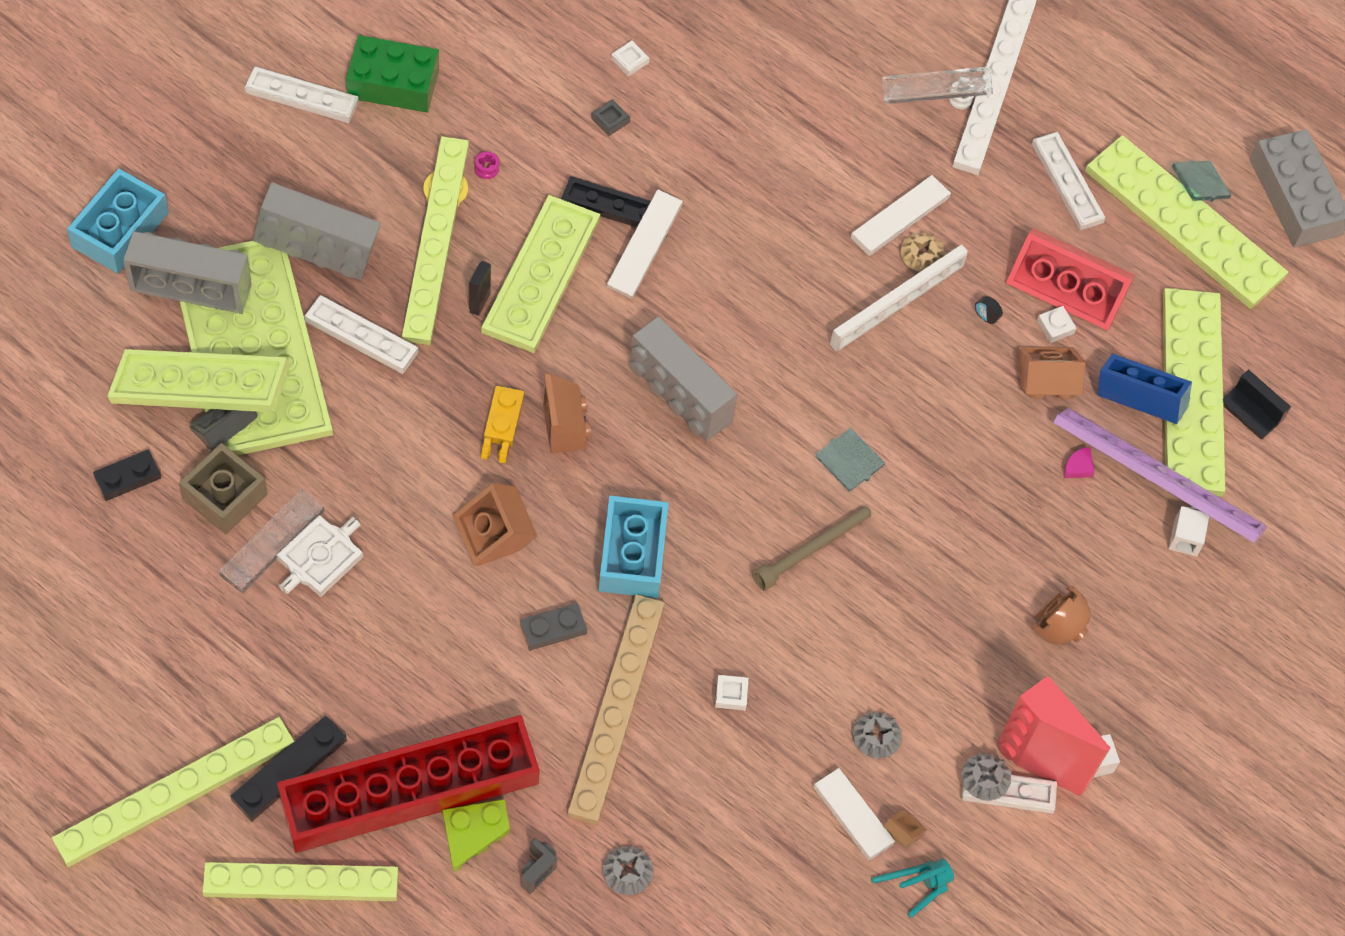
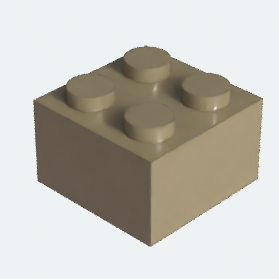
M222 443L179 482L182 499L224 534H227L268 495L265 478Z

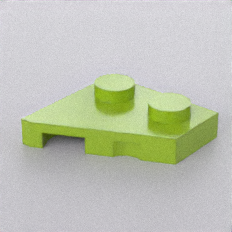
M505 799L442 810L453 871H458L462 868V864L476 854L479 856L488 849L490 844L501 840L510 833Z

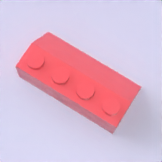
M1033 228L1023 244L1006 283L1058 308L1064 306L1067 312L1105 330H1109L1135 274Z

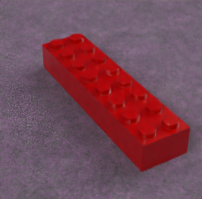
M518 715L277 782L294 851L299 853L440 813L442 810L461 807L538 785L540 770L523 717Z

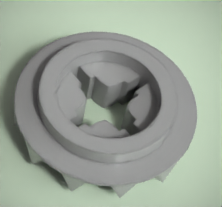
M872 710L869 714L861 715L853 729V740L856 747L866 756L876 759L886 758L894 754L899 748L902 741V729L899 728L896 718H891L885 711L875 713ZM875 724L880 732L885 731V734L882 736L881 745L876 736L869 735L873 733Z
M980 752L970 757L965 763L962 770V782L972 796L985 801L996 800L1008 791L1011 784V770L1006 766L1005 759H999L994 753L983 754ZM981 770L985 772L995 770L992 776L993 781L986 779L979 783L982 775Z
M633 845L628 847L618 846L614 851L608 853L603 864L604 880L613 891L619 894H638L646 889L652 880V859L646 855L644 849L640 850ZM635 861L634 872L636 874L628 873L621 878L623 867L620 863L629 865Z

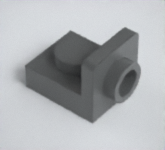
M536 838L530 842L529 851L538 860H530L521 871L523 874L521 876V887L529 894L557 868L556 851L547 842L543 841L541 843Z

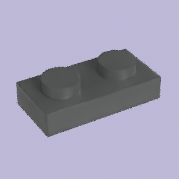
M578 603L520 619V626L529 651L587 634V627Z

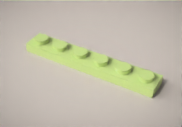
M205 862L203 897L397 901L398 867Z

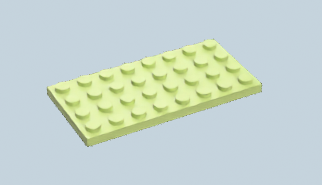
M254 241L219 247L218 249L227 251L237 250L248 255L252 286L243 314L180 301L191 352L287 357L290 362L275 412L256 411L258 417L223 445L239 456L332 436L333 430L288 254L273 248L264 247Z

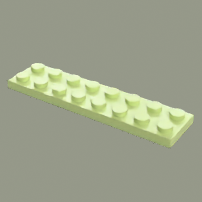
M1123 135L1087 165L1085 170L1087 174L1248 308H1254L1289 273Z
M1165 288L1163 291L1164 372L1192 382L1189 407L1178 424L1164 420L1165 465L1214 495L1223 497L1225 493L1220 293Z

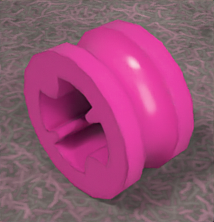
M492 152L479 153L475 158L474 169L476 175L483 179L494 178L499 172L500 160ZM485 162L491 163L489 168L483 167Z

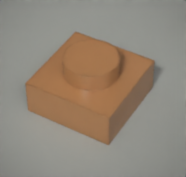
M904 809L891 816L883 826L891 833L894 840L902 843L905 847L921 839L927 830Z

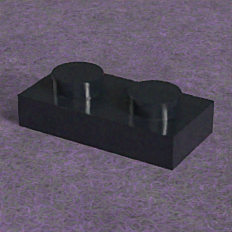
M149 449L93 472L105 501L161 479L160 471Z

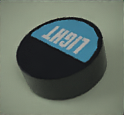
M982 296L975 303L977 314L989 324H995L1003 316L1000 304L992 297Z

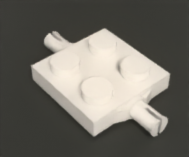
M319 515L277 554V560L291 573L286 580L279 584L280 589L288 595L289 592L301 583L322 597L363 558V552L349 538L361 526L358 520L355 521V518L351 517L341 528L329 524Z

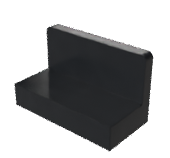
M1249 369L1241 375L1235 388L1223 397V407L1260 439H1264L1283 422L1291 409L1287 402Z

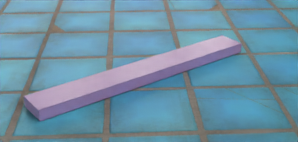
M1067 408L1057 414L1053 422L1054 424L1253 543L1264 534L1267 526L1072 409Z

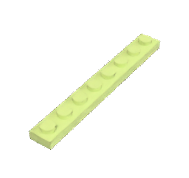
M441 136L402 333V339L407 342L431 345L469 149V140Z
M278 717L53 836L52 840L68 868L278 756L294 740L281 718Z

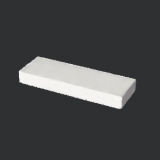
M840 768L814 784V790L868 861L894 845L895 840L883 827L882 823Z
M981 770L982 775L979 783L986 779L993 781L992 776L994 772ZM1011 774L1010 787L1002 797L991 801L980 800L972 796L963 785L961 800L1053 814L1056 804L1057 781Z

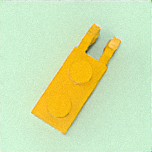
M496 386L484 433L481 459L488 460L491 455L492 443L501 444L502 448L499 451L498 458L500 463L506 464L510 446H513L525 391Z

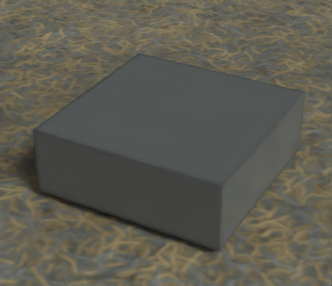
M613 99L591 114V119L608 136L630 123V116Z

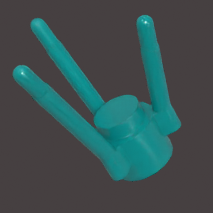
M942 858L935 862L930 860L922 865L873 877L871 881L872 883H878L921 872V874L899 884L900 888H905L923 881L927 888H934L930 894L908 912V916L913 917L938 895L948 891L946 884L954 881V873L947 860Z

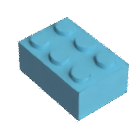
M118 168L67 228L71 247L119 274L124 268L123 260L133 231L153 233L169 214L166 195Z
M609 496L598 592L632 596L637 594L644 597L658 598L669 502Z

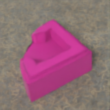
M1090 447L1079 449L1070 456L1064 469V478L1093 477L1095 472Z

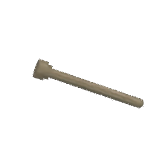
M863 507L773 565L762 564L752 571L755 583L763 591L768 590L776 584L780 574L869 518L871 510L868 507Z

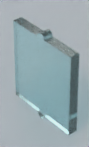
M1190 160L1189 162L1173 163L1172 168L1192 201L1209 200L1213 202L1217 199H1229L1231 197L1230 191L1211 161L1194 162Z
M852 428L837 439H831L830 444L815 456L848 492L852 491L862 482H868L871 475L885 465V462Z

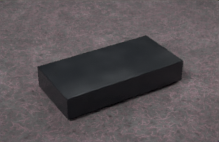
M481 261L469 281L470 313L477 316L480 315L491 294V264L485 261Z

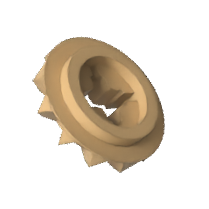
M925 231L921 234L913 232L910 237L904 239L901 246L902 260L909 268L921 272L945 256L946 253L943 248V242H939L936 235H926ZM928 246V252L918 257L919 249Z

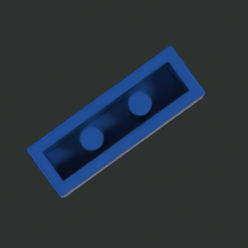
M1111 354L1100 370L1097 396L1178 424L1189 407L1192 382Z

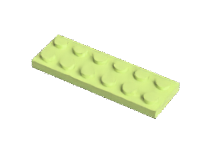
M548 195L482 326V334L535 353L600 221L599 213Z
M125 349L107 397L111 404L275 412L290 362L287 357Z

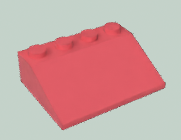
M1049 676L1019 696L997 742L1003 756L1008 760H1012L1018 767L1045 780L1057 781L1058 786L1079 796L1086 791L1111 748Z

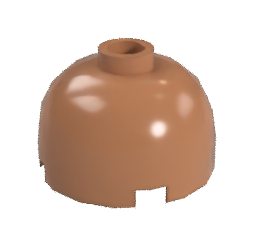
M1074 586L1066 587L1069 593L1065 596H1062L1060 593L1056 594L1036 615L1037 619H1041L1038 624L1031 623V628L1048 643L1055 645L1066 644L1071 640L1076 643L1088 632L1086 625L1089 623L1091 611L1087 600Z

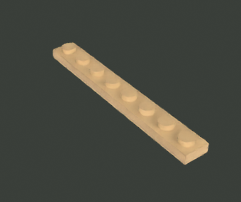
M637 594L635 596L568 810V818L598 825L665 602Z

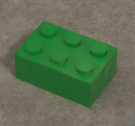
M358 35L346 77L347 93L358 96L359 101L428 113L439 72V49Z

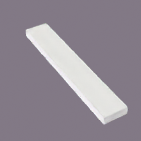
M961 244L834 329L830 341L832 348L835 351L841 350L964 266L968 251Z

